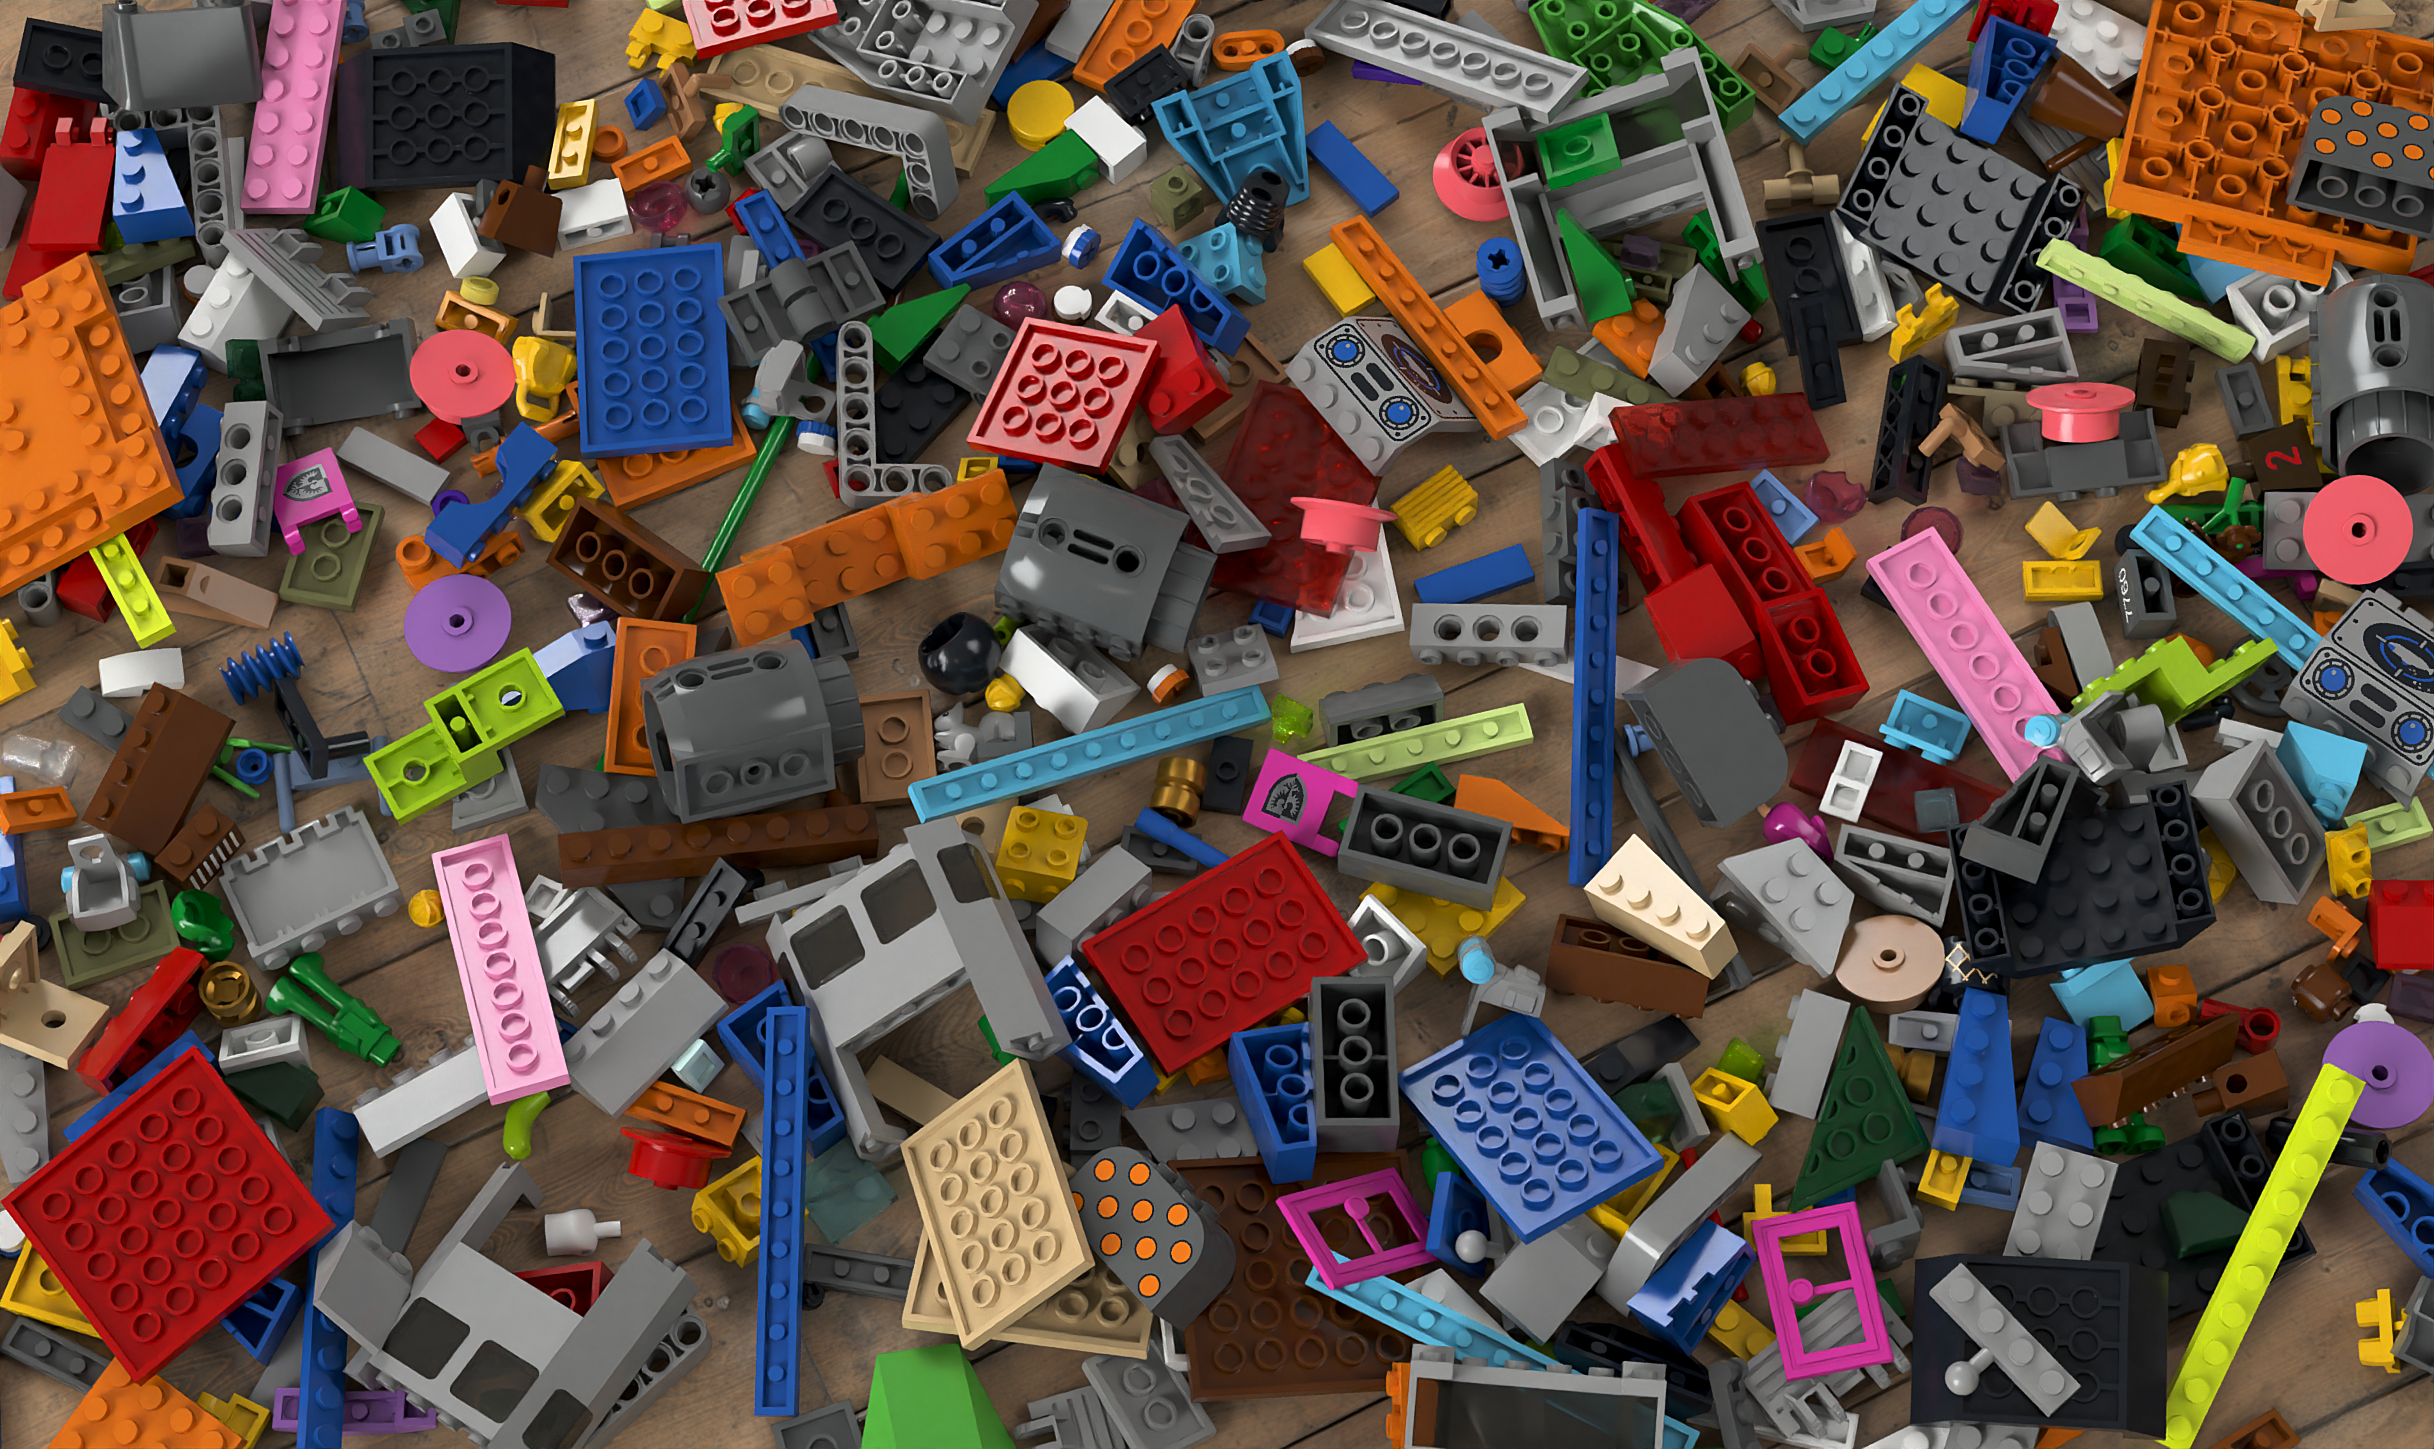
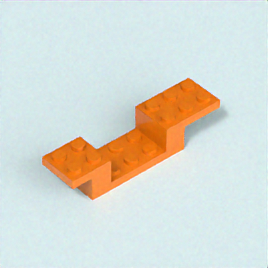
M997 468L930 494L918 491L911 492L741 555L742 564L717 572L715 575L740 647H745L814 622L813 613L901 579L911 577L922 581L1005 550L1009 546L1019 517L1004 471Z

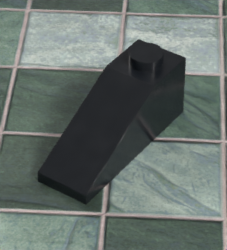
M1670 1015L1614 1044L1583 1068L1618 1106L1644 1087L1646 1082L1666 1064L1678 1062L1700 1046V1041L1680 1018Z

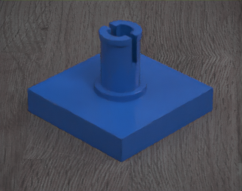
M1438 1172L1431 1215L1424 1214L1429 1222L1425 1250L1470 1278H1482L1485 1275L1487 1257L1476 1263L1465 1262L1457 1255L1455 1244L1459 1235L1467 1230L1479 1231L1486 1237L1487 1241H1490L1491 1234L1486 1198L1478 1188L1453 1172Z

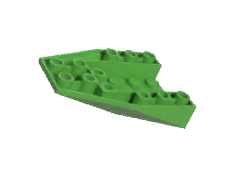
M1540 0L1528 8V13L1548 56L1588 69L1589 81L1573 99L1579 97L1590 98L1602 94L1608 87L1615 85L1623 87L1635 83L1640 77L1647 74L1655 73L1659 75L1665 73L1661 57L1667 56L1669 52L1676 48L1696 46L1724 135H1728L1753 116L1756 92L1683 20L1645 0ZM1698 79L1689 87L1687 92L1695 119L1711 114L1700 79ZM1666 102L1618 118L1613 123L1623 159L1685 139L1680 116L1673 102Z
M959 1342L877 1354L861 1449H1017Z

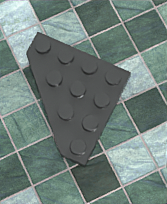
M540 764L535 806L544 817L547 816L560 831L559 834L681 822L680 817L674 815L667 806L658 779ZM685 877L603 885V888L613 900L616 899L629 914V917L640 926V930L670 933L681 915Z

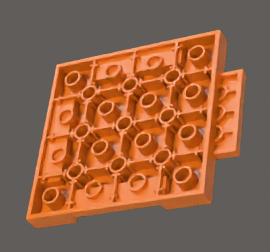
M2153 0L2129 117L2118 157L2108 206L2181 223L2182 227L2177 251L2315 285L2327 287L2331 277L2333 260L2388 274L2407 276L2415 258L2418 236L2285 203L2294 161L2312 112L2322 100L2333 96H2351L2434 117V43L2374 28L2317 32L2314 29L2317 19L2315 16L2302 17L2296 10L2254 0Z
M87 252L21 287L24 296L0 309V598L185 499L102 269Z

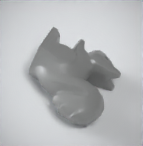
M958 702L953 709L940 715L933 724L934 731L936 732L934 739L940 741L935 744V748L941 750L937 753V759L943 762L938 766L939 775L979 764L977 744H983L996 738L1016 741L1014 716L1004 711H993L982 717L978 727L964 724L962 702Z

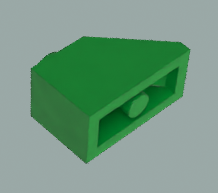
M349 186L316 200L315 213L307 214L301 230L303 229L308 235L345 245L351 241L355 244L366 243L376 239L375 232L382 231L383 223L381 221L387 209L353 186Z

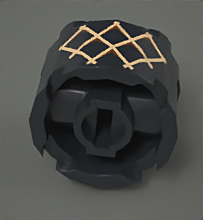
M1960 936L1945 938L1943 940L1945 954L1944 970L1938 982L1929 990L1930 1007L1934 1010L1935 1006L1941 1008V1013L1957 1015L1965 989L1970 987L2006 996L2007 1009L2009 1010L2010 978L1972 968L1967 940Z

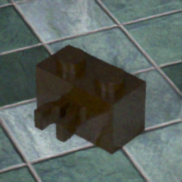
M2148 338L2144 339L2138 360L2135 401L2133 402L2132 412L2152 408L2154 425L2177 428L2181 415H2188L2191 402V393L2185 392L2186 382H2192L2195 368V360L2189 359L2190 345Z

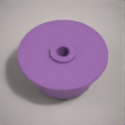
M469 574L445 576L426 585L411 601L404 619L406 642L413 655L420 662L434 670L458 674L475 672L487 666L506 644L512 626L511 609L502 591L490 581Z
M2366 1021L2351 1025L2333 1038L2324 1053L2321 1069L2324 1063H2330L2366 1082L2349 1117V1120L2356 1124L2378 1130L2400 1128L2422 1116L2434 1098V1060L2420 1039L2398 1025L2383 1021Z

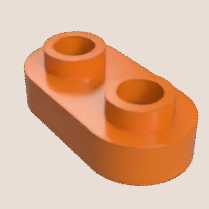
M1270 29L1224 33L1218 36L1212 45L1214 63L1226 71L1249 70L1252 63L1285 50L1283 37L1278 32ZM1265 50H1269L1272 52L1269 54H1262V52ZM1232 53V54H1235L1236 56H1235V57H1227L1226 55Z

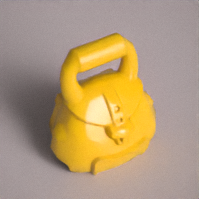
M520 336L516 339L512 350L513 366L517 376L515 382L518 384L516 404L521 416L545 423L557 416L561 391L565 389L564 385L569 384L577 370V355L573 349L540 338ZM527 394L547 399L549 409L526 402Z
M2196 443L2189 449L2186 448L2183 451H2179L2178 458L2169 468L2167 481L2146 490L2144 493L2145 501L2151 504H2160L2175 493L2178 496H2196L2200 492L2225 491L2226 482L2229 481L2230 477L2217 445L2212 443Z

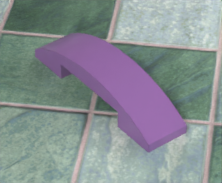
M2084 204L2067 241L2074 244L2078 250L2088 254L2086 244L2088 225L2086 206ZM2052 273L2050 276L2053 308L2059 307L2066 333H2097L2095 297H2092V292Z
M300 1387L275 1388L273 1430L297 1433ZM400 1388L396 1393L389 1390L345 1391L342 1435H386L437 1428L438 1419L436 1417L438 1413L431 1408L426 1413L422 1412L406 1399L408 1393Z

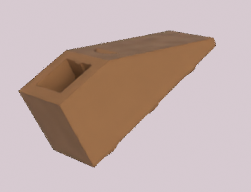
M161 555L151 583L165 610L268 631L280 600L279 594L198 562Z

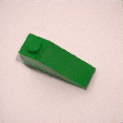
M1069 129L984 188L986 208L990 209L1014 190L1028 205L1036 204L1044 198L1072 197L1080 190H1087L1092 187L1100 177L1098 157L1072 129Z
M1565 207L1557 209L1556 217L1588 322L1631 311L1632 299L1637 297L1632 276H1624L1621 265Z
M1708 208L1694 215L1681 233V236L1691 248L1697 249V256L1723 288L1754 317L1769 298L1760 263L1757 264L1755 258L1751 267L1738 271L1737 276L1739 280L1732 285Z
M2132 213L2105 233L2098 257L2108 261L2112 267L2127 274L2137 275L2145 283L2157 289L2208 303L2198 284L2190 277L2191 270L2188 260H2185L2186 253L2177 251L2178 243Z
M965 283L890 307L881 317L877 313L874 314L866 323L872 333L873 358L893 375L938 327H941L965 302L971 287Z

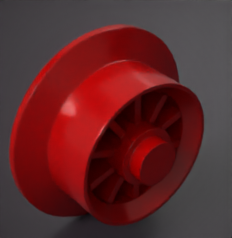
M635 1127L620 1128V1133L634 1141L627 1171L636 1176L653 1180L654 1186L677 1191L678 1186L704 1189L708 1186L714 1159L729 1158L732 1155V1152L725 1148L681 1135Z

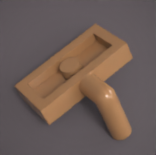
M1748 43L1731 68L1756 92L1757 98L1777 115H1780L1799 100L1807 89L1785 68L1792 59H1807L1809 49L1803 45L1787 43L1776 57L1772 59L1756 44Z
M671 63L657 85L666 104V112L673 130L681 143L691 144L707 122L705 112L697 97L701 88L730 89L732 86L730 75L695 73L689 77L684 63Z
M1948 403L1938 413L1943 420L1918 446L1924 455L1930 457L1950 436L1955 442L1964 446L1963 455L1978 468L1983 464L1997 472L2006 462L2005 458L1975 419L1951 403Z

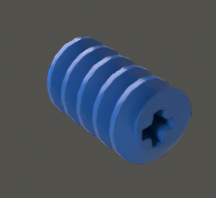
M1502 237L1489 239L1483 243L1477 251L1476 262L1481 289L1488 299H1495L1500 308L1514 306L1522 300L1528 286L1521 249L1512 240Z
M288 631L284 632V645L271 638L269 640V652L258 644L255 646L256 658L253 659L246 651H242V664H237L229 657L227 658V671L219 667L235 702L239 706L245 704L244 692H247L253 699L259 698V685L270 693L273 691L272 679L287 677L286 673L288 672L296 680L301 679V666L305 667V664Z

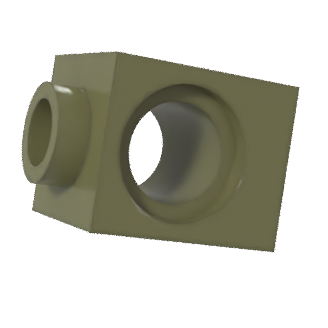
M1180 164L1151 184L1152 208L1175 232L1204 212L1203 190Z

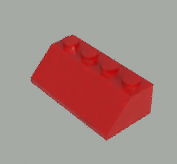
M15 87L0 145V162L4 170L16 180L40 182L46 148H50L51 143H57L55 131L58 119L73 118L75 120V127H79L82 131L80 143H91L90 130L93 118H97L100 103Z
M1631 439L1596 449L1583 468L1605 511L1619 514V539L1647 595L1699 568L1695 554L1690 549L1686 550L1680 538L1682 530L1679 522L1673 515H1668L1663 505L1665 497L1660 485L1656 481L1652 482L1646 471L1648 464L1642 450L1639 447L1635 448Z
M1748 481L1688 497L1676 514L1675 518L1682 530L1680 538L1686 550H1692L1698 560L1699 567L1708 562L1713 565L1758 643L1761 642L1754 608L1756 604L1817 588Z
M2371 880L2365 920L2377 969L2434 970V880Z
M176 946L171 954L161 958L153 976L145 985L139 986L133 992L129 1005L120 1016H116L109 1021L102 1038L94 1047L88 1048L80 1057L75 1071L87 1086L103 1097L108 1096L180 1038L206 1006L199 995L198 989L201 976L210 967L204 955L197 951Z

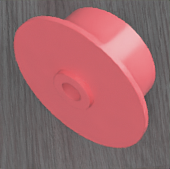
M1484 126L1469 129L1449 142L1438 154L1433 167L1435 191L1439 199L1449 210L1463 218L1473 221L1491 222L1510 217ZM1497 145L1507 182L1526 176L1518 149L1513 146Z
M449 330L431 336L417 348L410 364V380L415 393L435 416L452 424L462 425L461 418H476L496 411L510 398L516 383L513 359L509 352L492 337L472 330Z
M2073 382L2052 384L2033 389L2027 393L2026 401L2028 404L2042 409V435L2044 437L2063 442L2087 443L2108 440L2119 435L2120 408L2132 404L2135 401V393L2128 388L2118 385Z
M2366 475L2342 477L2323 487L2309 504L2303 523L2304 544L2313 563L2325 575L2347 584H2368L2381 580L2391 574L2406 557L2413 536L2412 516L2402 495L2387 482Z
M1292 497L1290 501L1292 504L1305 510L1300 539L1326 546L1325 551L1330 553L1348 555L1349 550L1376 552L1381 523L1398 519V515L1392 512L1349 502L1307 497Z

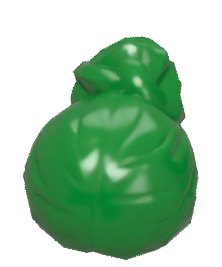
M196 888L182 891L174 898L171 908V919L174 928L184 938L197 943L195 950L204 955L210 963L224 961L234 949L235 939L230 934L234 923L222 912L221 899Z

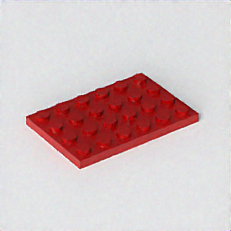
M1282 829L1081 943L1083 954L1166 1078L1173 1076L1229 1043L1231 1033L1252 1030L1310 996L1312 977H1342L1365 964L1369 958Z

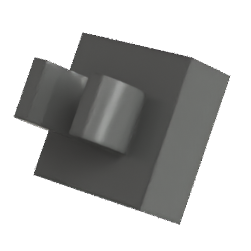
M498 409L481 417L461 418L462 428L468 443H471L476 454L481 453L480 442L482 440L492 439L495 447L500 444V437L506 436L504 423Z

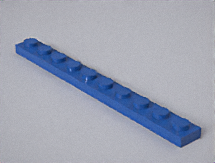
M1585 507L1578 511L1569 886L1584 888L1611 859L1619 514Z
M807 1006L767 1007L754 1415L758 1417L799 1416L810 1008Z
M326 1106L316 1111L312 1194L337 1226L308 1249L296 1449H342L346 1375L342 1371L346 1367L348 1334L313 1305L318 1252L350 1221L354 1220L359 1122L355 1114Z

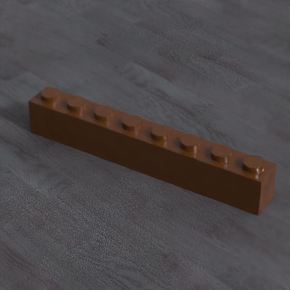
M874 803L706 819L685 824L676 822L558 834L562 890L708 875L720 856H728L743 870L839 862L860 855L861 859L877 858L879 834Z

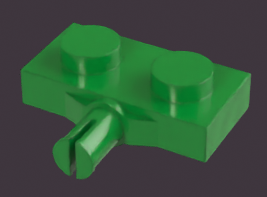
M1866 23L1857 38L1848 37L1828 25L1810 49L1808 60L1832 72L1879 33V29L1875 25L1872 27L1871 23Z
M749 104L740 111L731 113L722 124L723 145L716 154L705 161L707 168L712 173H716L724 166V170L732 177H736L745 169L743 161L760 151L759 112Z

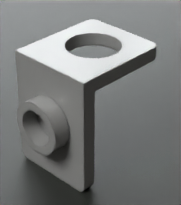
M1883 260L1880 266L1892 285L1890 294L1895 312L1908 303L1913 305V312L1924 298L1918 284L1908 269ZM1895 274L1903 278L1906 281V283L1901 281ZM1895 327L1894 329L1890 330L1889 332H1890V333H1893V331H1894L1897 327Z

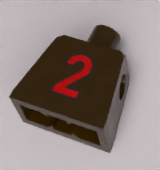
M2304 418L2297 419L2249 439L2245 442L2241 451L2243 462L2226 465L2230 477L2229 481H2227L2228 485H2230L2232 477L2246 480V484H2250L2253 497L2257 502L2264 501L2265 492H2319L2324 487Z

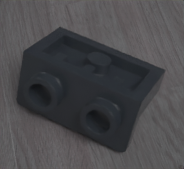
M1161 43L1105 82L1103 89L1124 114L1127 124L1131 127L1137 123L1143 126L1156 116L1151 103L1185 90L1189 76L1164 44Z

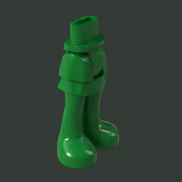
M316 951L305 952L293 962L289 968V975L299 984L307 986L337 1008L339 1010L335 1016L329 1013L286 976H282L272 988L265 1003V1008L277 1016H283L289 1011H293L321 1030L327 1036V1041L338 1044V1049L361 1056L365 1062L372 1060L381 1068H385L401 1050L403 1043L392 1036V1028L384 1025L373 1007H367L362 999L354 998L345 992L323 971L324 959Z
M2095 1016L2089 1018L2091 1034L2086 1037L2088 1045V1072L2090 1073L2132 1051L2127 1041L2129 1039L2128 1032L2122 1031L2119 1016ZM2136 1111L2129 1115L2132 1121L2123 1125V1130L2121 1128L2108 1130L2107 1125L2096 1126V1131L2093 1133V1153L2101 1156H2112L2119 1154L2123 1150L2125 1155L2151 1152L2166 1145L2165 1134L2161 1127L2147 1125L2143 1114H2138Z

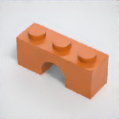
M1481 288L1443 310V314L1473 350L1489 348L1499 355L1496 359L1487 363L1486 366L1514 401L1542 379L1545 369L1540 358L1535 353L1530 354L1523 345L1524 341L1518 329L1513 325L1509 327L1503 319V313L1499 304L1493 298L1488 299Z

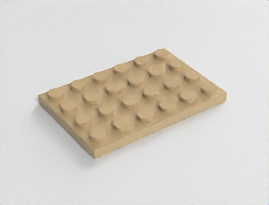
M1017 1057L900 1144L962 1348L975 1351L1095 1265L1027 1061Z
M923 1225L902 1315L903 1328L958 1335L925 1225ZM1090 1247L1095 1262L1092 1268L991 1339L1147 1359L1155 1314L1151 1313Z

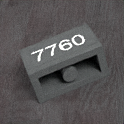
M2127 549L2113 568L2125 639L2163 638L2177 620L2168 567L2145 549Z

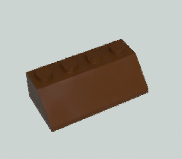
M580 495L546 560V563L623 617L672 623L695 607L711 575V572L608 501Z
M154 681L81 820L113 838L157 857L178 834L236 721L176 690Z
M1560 914L1551 944L1544 984L1546 988L1553 989L1554 992L1560 995L1572 996L1580 994L1590 996L1600 1003L1620 1002L1630 1004L1633 1008L1640 1011H1653L1656 1009L1671 1012L1673 1016L1680 1019H1692L1694 1017L1702 1019L1710 978L1609 923Z
M2238 1010L2186 1022L2070 1082L2089 1127L2107 1125L2108 1130L2119 1128L2132 1121L2129 1116L2136 1111L2138 1114H2143L2161 1106L2160 1098L2166 1096L2167 1099L2180 1096L2190 1090L2189 1083L2195 1081L2198 1084L2212 1079V1073L2217 1068L2232 1061L2241 1019Z

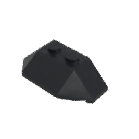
M1565 1321L1554 1344L1553 1353L1559 1362L1563 1365L1572 1366L1573 1370L1584 1375H1588L1589 1367L1614 1369V1377L1621 1378L1623 1361L1666 1364L1665 1415L1677 1421L1709 1412L1714 1403L1709 1370L1691 1355L1688 1358L1664 1343L1617 1325L1596 1322L1578 1324L1575 1321ZM1643 1397L1638 1400V1402L1657 1410L1658 1398Z

